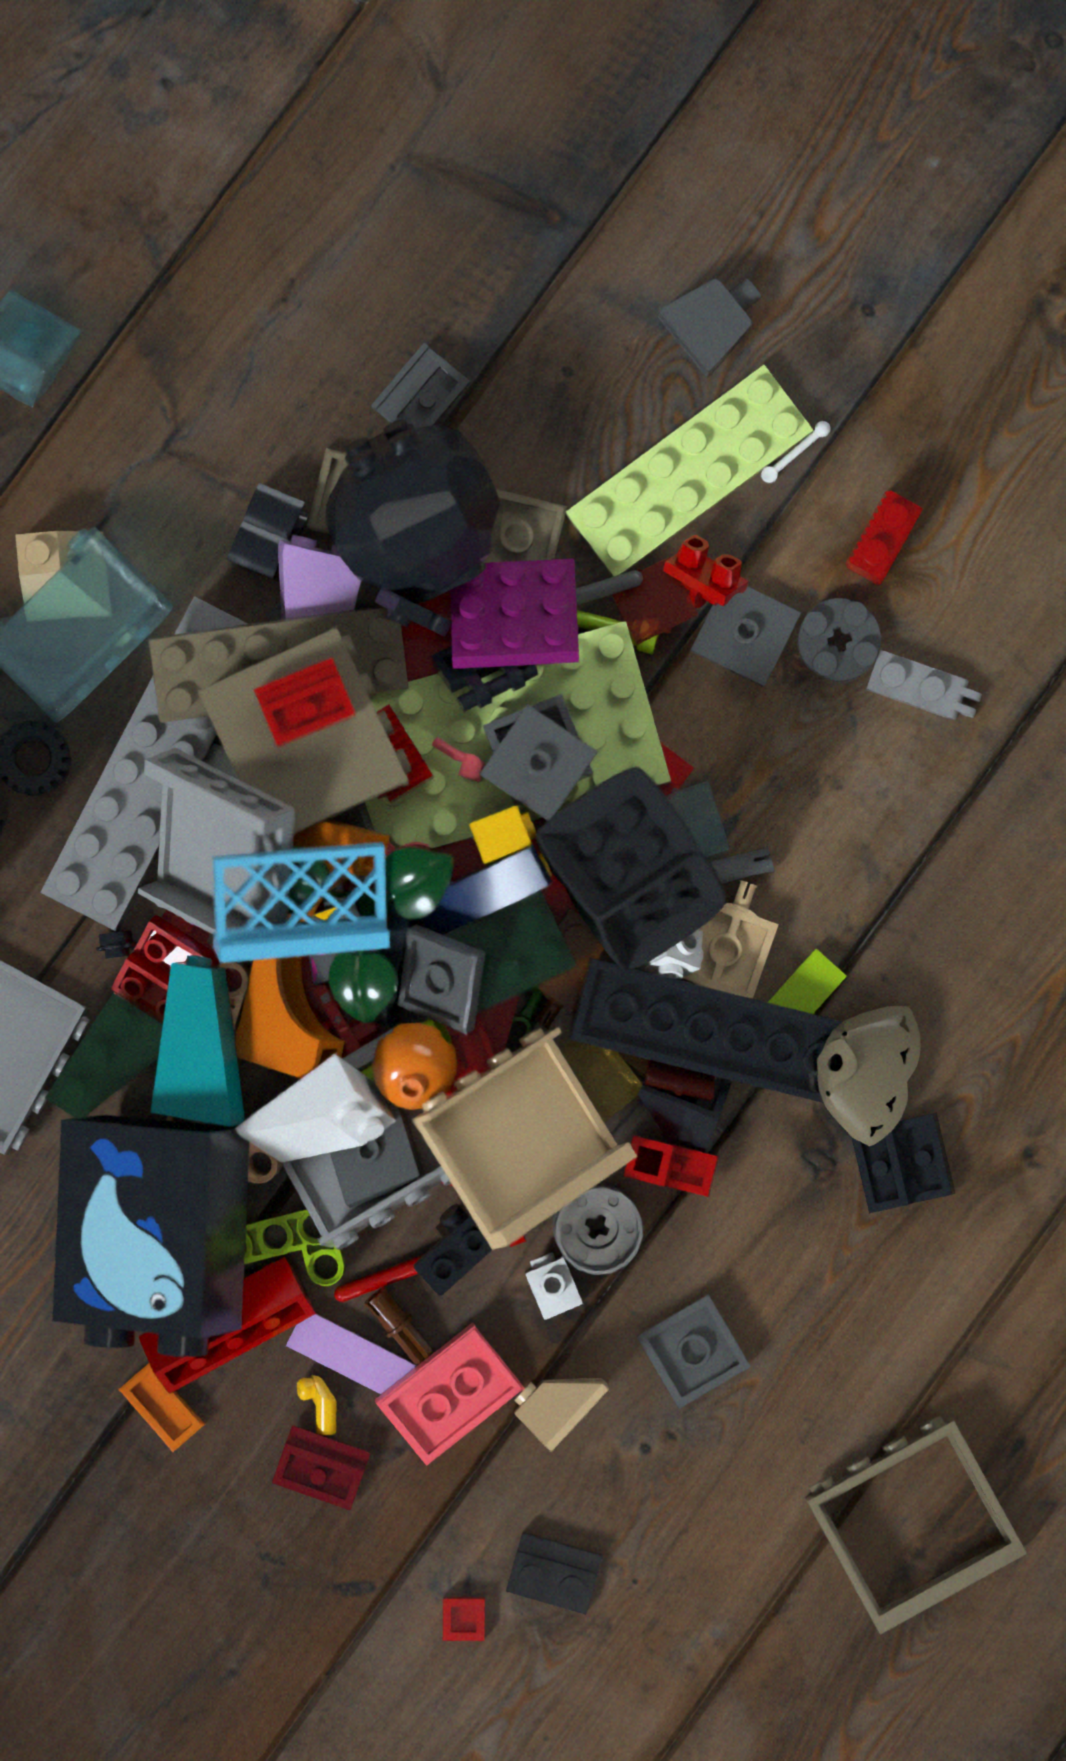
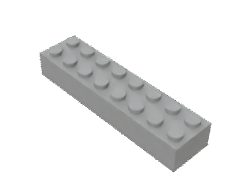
M194 596L175 634L246 625L247 623ZM152 676L40 893L114 931L119 932L139 895L138 888L144 885L159 856L162 783L144 775L145 759L177 748L204 762L214 743L217 744L219 736L209 716L160 723Z

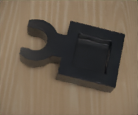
M381 589L375 600L376 603L389 609L385 617L407 628L410 622L413 621L445 637L452 624V621L387 589Z

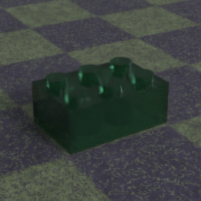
M542 890L443 935L485 952L476 1016L579 968Z

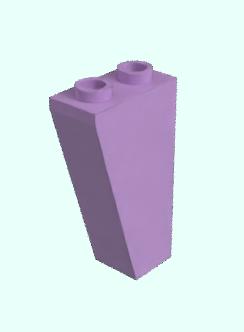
M292 535L291 542L280 539L278 559L281 620L354 610L361 580L347 567L334 544L331 551L315 548L317 541L310 538Z

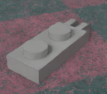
M883 650L878 652L865 689L952 720H956L958 713L974 718L977 710L963 705V698L980 702L982 696L981 693L968 689L969 681L964 678Z

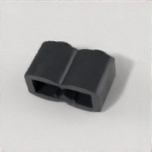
M258 483L227 560L275 580L277 573H279V541L282 539L291 542L292 535H302L310 516L309 513L304 512L306 503Z

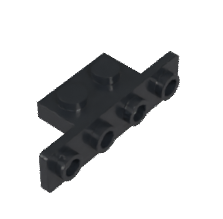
M463 1202L460 1205L454 1204L441 1215L440 1223L436 1226V1229L443 1238L413 1265L415 1271L440 1296L446 1293L493 1250Z

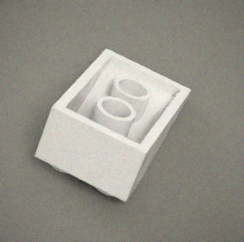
M335 1054L239 1125L236 1130L241 1137L282 1163L363 1146L368 1141L378 1138L396 1120L375 1082Z

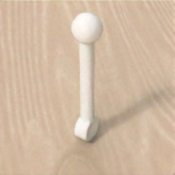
M826 421L818 422L815 425V431L773 467H765L761 473L762 480L765 483L775 482L779 471L819 437L829 435L831 431L829 423Z

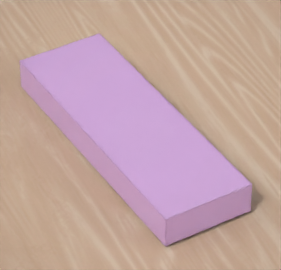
M317 1313L298 1323L286 1344L287 1347L379 1394L389 1389L416 1366L413 1362Z

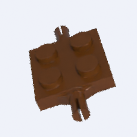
M568 908L523 977L538 987L545 998L548 999L536 1018H534V1021L539 1024L542 1023V1026L546 1029H549L561 1009L576 1012L590 957L617 964L599 943L581 915Z

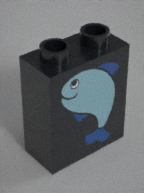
M108 1114L61 1120L52 1321L85 1325L84 1344L94 1347H132L135 1344V1331L157 1333L158 1353L182 1357L208 1355L210 1336L241 1329L250 1142L238 1134L237 1127Z

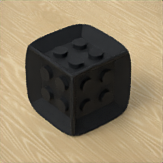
M639 767L624 770L600 783L555 814L537 832V845L550 870L558 881L565 886L572 903L599 943L623 970L627 971L637 968L663 954L709 922L726 903L724 888L711 862L700 851L691 831L661 789Z

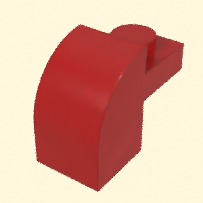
M633 1136L631 1147L637 1157L626 1164L624 1177L710 1197L719 1156Z

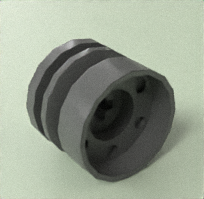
M603 1180L554 1213L552 1217L553 1235L564 1259L577 1270L593 1275L610 1274L625 1267L638 1253L643 1238L642 1219L631 1197L619 1186ZM599 1215H602V1221L606 1229L604 1231L596 1230L594 1234H590V1227L586 1221L588 1218L596 1220Z

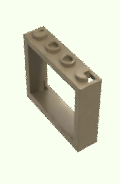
M937 1416L925 1422L919 1427L922 1432L921 1434L908 1441L905 1436H901L882 1447L885 1454L870 1461L868 1456L856 1460L846 1467L848 1474L836 1481L831 1476L818 1481L809 1488L812 1494L805 1497L880 1635L1027 1554L952 1418L943 1421L941 1416ZM947 1436L1004 1541L890 1604L879 1608L823 1504Z

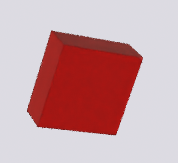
M443 1597V1641H484L485 1597Z

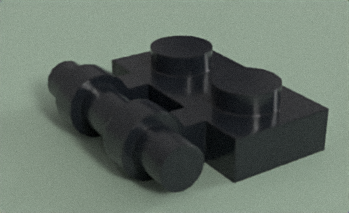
M452 646L431 656L433 666L451 693L466 686L470 690L457 697L458 704L463 712L476 706L483 708L492 703L493 697L509 689L515 692L526 686L525 681L539 675L535 665L453 669ZM498 670H501L503 673L486 683L481 680Z

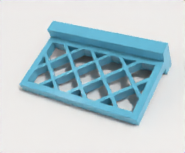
M382 842L213 856L215 907L213 943L214 950L221 963L389 948V931L386 928L385 850ZM374 855V869L363 881L347 869L357 857ZM335 858H344V859H343V861L340 863V862L337 861ZM327 859L336 868L319 885L305 871L316 860ZM298 861H303L299 866H297L294 863ZM274 863H285L293 872L277 888L263 874ZM251 865L260 866L255 870ZM242 866L252 875L235 892L224 883V868ZM343 873L357 887L340 903L327 890ZM302 877L315 888V891L299 907L285 893ZM259 880L273 894L256 910L242 897ZM373 882H374L375 892L372 891V890L369 888V886H370ZM225 892L231 896L226 902ZM365 892L375 900V916L357 917L349 910V907ZM323 895L337 908L326 920L315 921L306 912ZM281 899L295 912L285 923L273 924L264 915ZM237 902L252 914L242 927L226 928L225 915ZM343 914L348 917L339 919ZM301 917L306 920L305 922H298ZM259 921L264 924V925L255 926Z

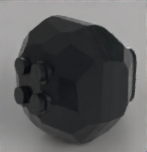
M400 419L388 424L383 429L384 433L371 439L367 437L357 439L346 446L347 454L344 459L348 465L342 471L328 498L325 523L342 560L359 580L380 589H387L399 596H408L411 602L419 604L472 580L485 570L484 560L491 553L501 525L503 511L496 488L475 448L460 431L438 425L414 428L413 424H408L405 419Z

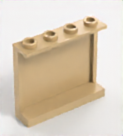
M541 1027L526 1034L519 1039L522 1045L521 1048L512 1054L509 1049L496 1054L487 1061L490 1066L488 1070L480 1075L474 1070L454 1083L458 1090L447 1097L444 1092H441L422 1104L425 1112L413 1119L492 1249L510 1245L637 1157L629 1142L617 1145L557 1047L553 1038L562 1033L559 1027L547 1032H543Z

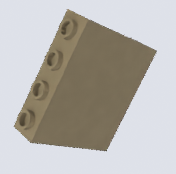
M337 627L198 691L238 779L295 808L293 835L402 785L403 788L408 786L409 782L406 774L413 772L403 749L394 751L388 736L395 734L385 711L377 713L370 698L377 696L368 674L364 673L359 676L354 666L353 660L359 658V655L350 636L346 635L341 638ZM333 657L355 710L356 717L277 748L253 689Z

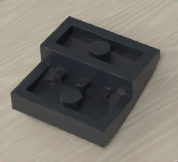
M937 1112L900 1120L885 1138L872 1146L852 1138L869 1214L955 1194ZM883 1125L871 1127L870 1136H873L875 1131L882 1128Z

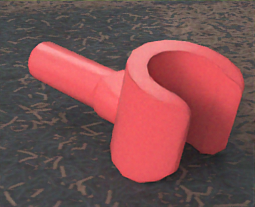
M439 737L435 738L432 743L433 747L452 759L462 762L459 776L476 782L481 781L482 776L480 773L485 767L483 760L475 755L459 751Z

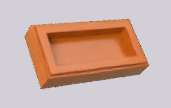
M150 1363L119 1388V1391L172 1452L205 1425L204 1421L177 1390L170 1394L166 1391L153 1373Z

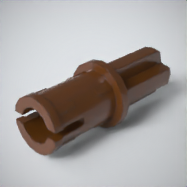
M386 1287L377 1290L364 1302V1305L375 1315L386 1330L385 1336L387 1338L393 1336L414 1364H420L432 1354L429 1344L411 1323L413 1316L411 1314L406 1315Z

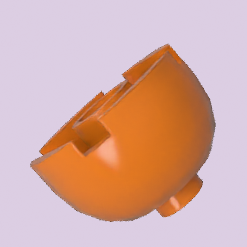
M409 1023L394 1027L392 1033L386 1035L384 1039L383 1036L379 1039L373 1055L372 1068L375 1085L383 1097L397 1107L415 1110L423 1109L422 1104L441 1092H444L446 1095L450 1091L458 1062L455 1047L452 1043L449 1045L447 1040L441 1037V1032L438 1029L421 1023Z

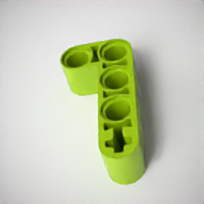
M307 1209L246 1224L245 1242L247 1250L245 1252L244 1264L302 1250L310 1279L315 1284L321 1286H331L337 1283L344 1275L346 1269L342 1249L337 1250L335 1246L332 1248L322 1246L318 1241L320 1238H314L306 1232L305 1221L310 1216ZM270 1225H279L285 1229L287 1241L284 1246L273 1248L266 1243L264 1234ZM322 1255L332 1256L338 1264L336 1275L331 1278H324L317 1274L315 1270L316 1259Z

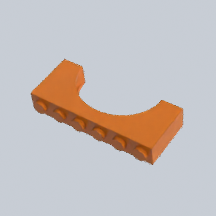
M329 818L293 835L292 846L318 848L382 842L386 857L390 836ZM374 855L357 857L347 869L356 877L367 876L374 869ZM344 858L335 859L341 863ZM323 859L331 873L336 867L327 859ZM342 873L327 891H332L349 878ZM319 898L315 907L307 912L309 916L312 917L323 900L322 898ZM301 917L298 922H305L306 920ZM302 956L253 960L241 1019L235 1034L237 1057L301 1079L336 1054L341 1058L345 1041L336 1038L323 1028L308 1004L302 982Z

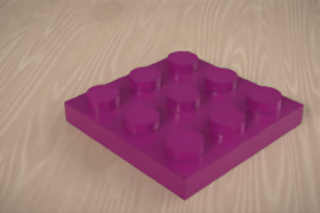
M574 558L485 563V570L480 575L451 589L453 669L579 662Z

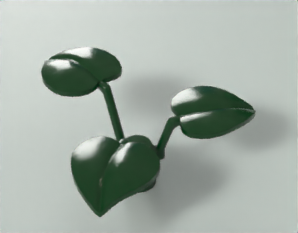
M292 846V850L306 849L302 847ZM404 847L390 853L385 858L386 919L390 917L393 901L399 914L405 918L416 919L431 913L438 906L447 891L452 875L453 856L417 847ZM322 859L316 860L305 873L320 885L329 876L330 871ZM298 861L294 863L297 866H299L303 861ZM300 877L290 887L289 899L300 907L315 891V888ZM352 891L327 892L336 899H346ZM363 892L358 898L359 910L363 917L375 916V900ZM317 901L307 912L311 911L315 907ZM288 906L287 914L292 915L295 911ZM366 950L357 951V954L350 951L340 952L334 957L329 969V984L332 993L340 1006L348 1014L364 1023H372L389 1005L395 995L397 988L395 968L380 953L371 952L365 954Z

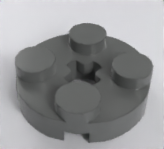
M844 598L829 599L816 605L803 619L797 638L798 651L804 664L818 676L832 682L850 681L864 674L875 662L881 646L880 628L875 617L862 603ZM834 629H841L843 634L850 635L851 641L845 644V651L838 652L836 646H829L827 639L833 637Z

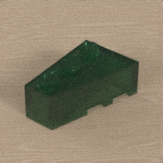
M112 993L45 1099L75 1118L91 1116L126 1088L127 1085L156 1064L159 1056L163 1022L120 994Z

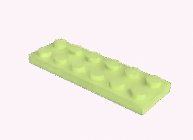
M763 365L567 510L565 514L612 577L623 574L809 436L814 430L767 367Z

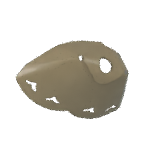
M887 1006L864 1012L843 1021L831 1032L822 1053L817 1058L819 1091L825 1107L852 1138L868 1146L875 1145L885 1138L896 1127L906 1108L908 1101L907 1081L918 1065L921 1048L918 1025L908 1006ZM903 1016L905 1017V1025L908 1027L909 1032L899 1025ZM844 1031L847 1032V1035H846V1036H843V1035H842V1033H843ZM909 1048V1052L906 1054V1063L904 1064L900 1052ZM834 1054L841 1055L843 1060V1066L838 1071L830 1069V1061ZM826 1091H830V1096L826 1095ZM896 1096V1100L892 1104L893 1111L890 1112V1109L886 1105V1103L891 1101L893 1097ZM883 1125L882 1128L875 1131L873 1136H870L871 1127Z

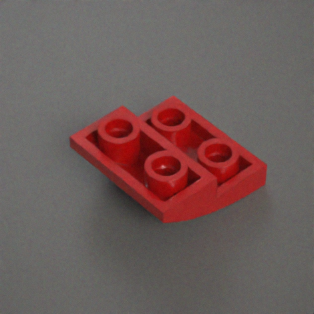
M155 915L148 922L134 951L126 958L111 989L163 1022L171 963L186 961L187 955L212 958V966H218L221 962L215 952L158 915Z

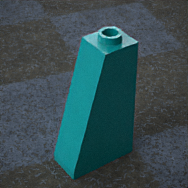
M187 955L186 961L171 963L151 1113L229 1127L240 1125L244 1122L245 1115L225 968L212 966V958Z

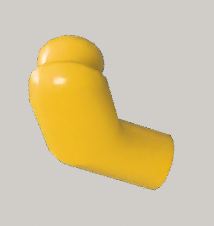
M311 1375L310 1378H300L297 1382L299 1398L303 1401L312 1399L316 1406V1433L319 1435L335 1434V1397L321 1377Z

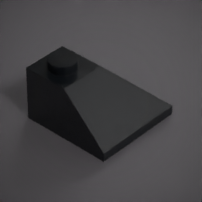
M655 1061L647 1069L638 1094L666 1138L705 1152L719 1121L732 1080L713 1075H680L705 1073L679 1072L693 1070L674 1066L678 1077H711V1085L708 1084L698 1096H695L697 1094L696 1091H699L701 1087L689 1091L694 1092L695 1095L692 1093L687 1094L688 1092L685 1091L699 1085L693 1083L675 1091L692 1079H686V1082L676 1087L674 1084H679L678 1079L676 1082L671 1076L665 1075L667 1077L665 1078L654 1068H657L658 1065L667 1064L660 1062L653 1067L657 1063ZM659 1066L667 1072L674 1073V1070L668 1066ZM655 1071L656 1073L654 1074L656 1075V1077H662L663 1082L666 1081L667 1083L665 1084L670 1085L663 1087L661 1085L663 1082H657L656 1079L651 1077L649 1074ZM648 1076H649L653 1081H655L659 1086H657V1085H656L655 1083H653L650 1079H648ZM702 1079L695 1080L702 1087L706 1084ZM710 1089V1092L703 1098L706 1092Z

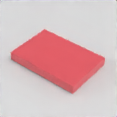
M472 1322L375 1399V1403L427 1466L521 1392L524 1386Z

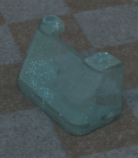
M95 526L89 531L85 528L80 530L67 545L71 549L67 555L69 560L11 618L4 617L0 620V668L53 722L62 720L72 712L168 616L173 608V604Z

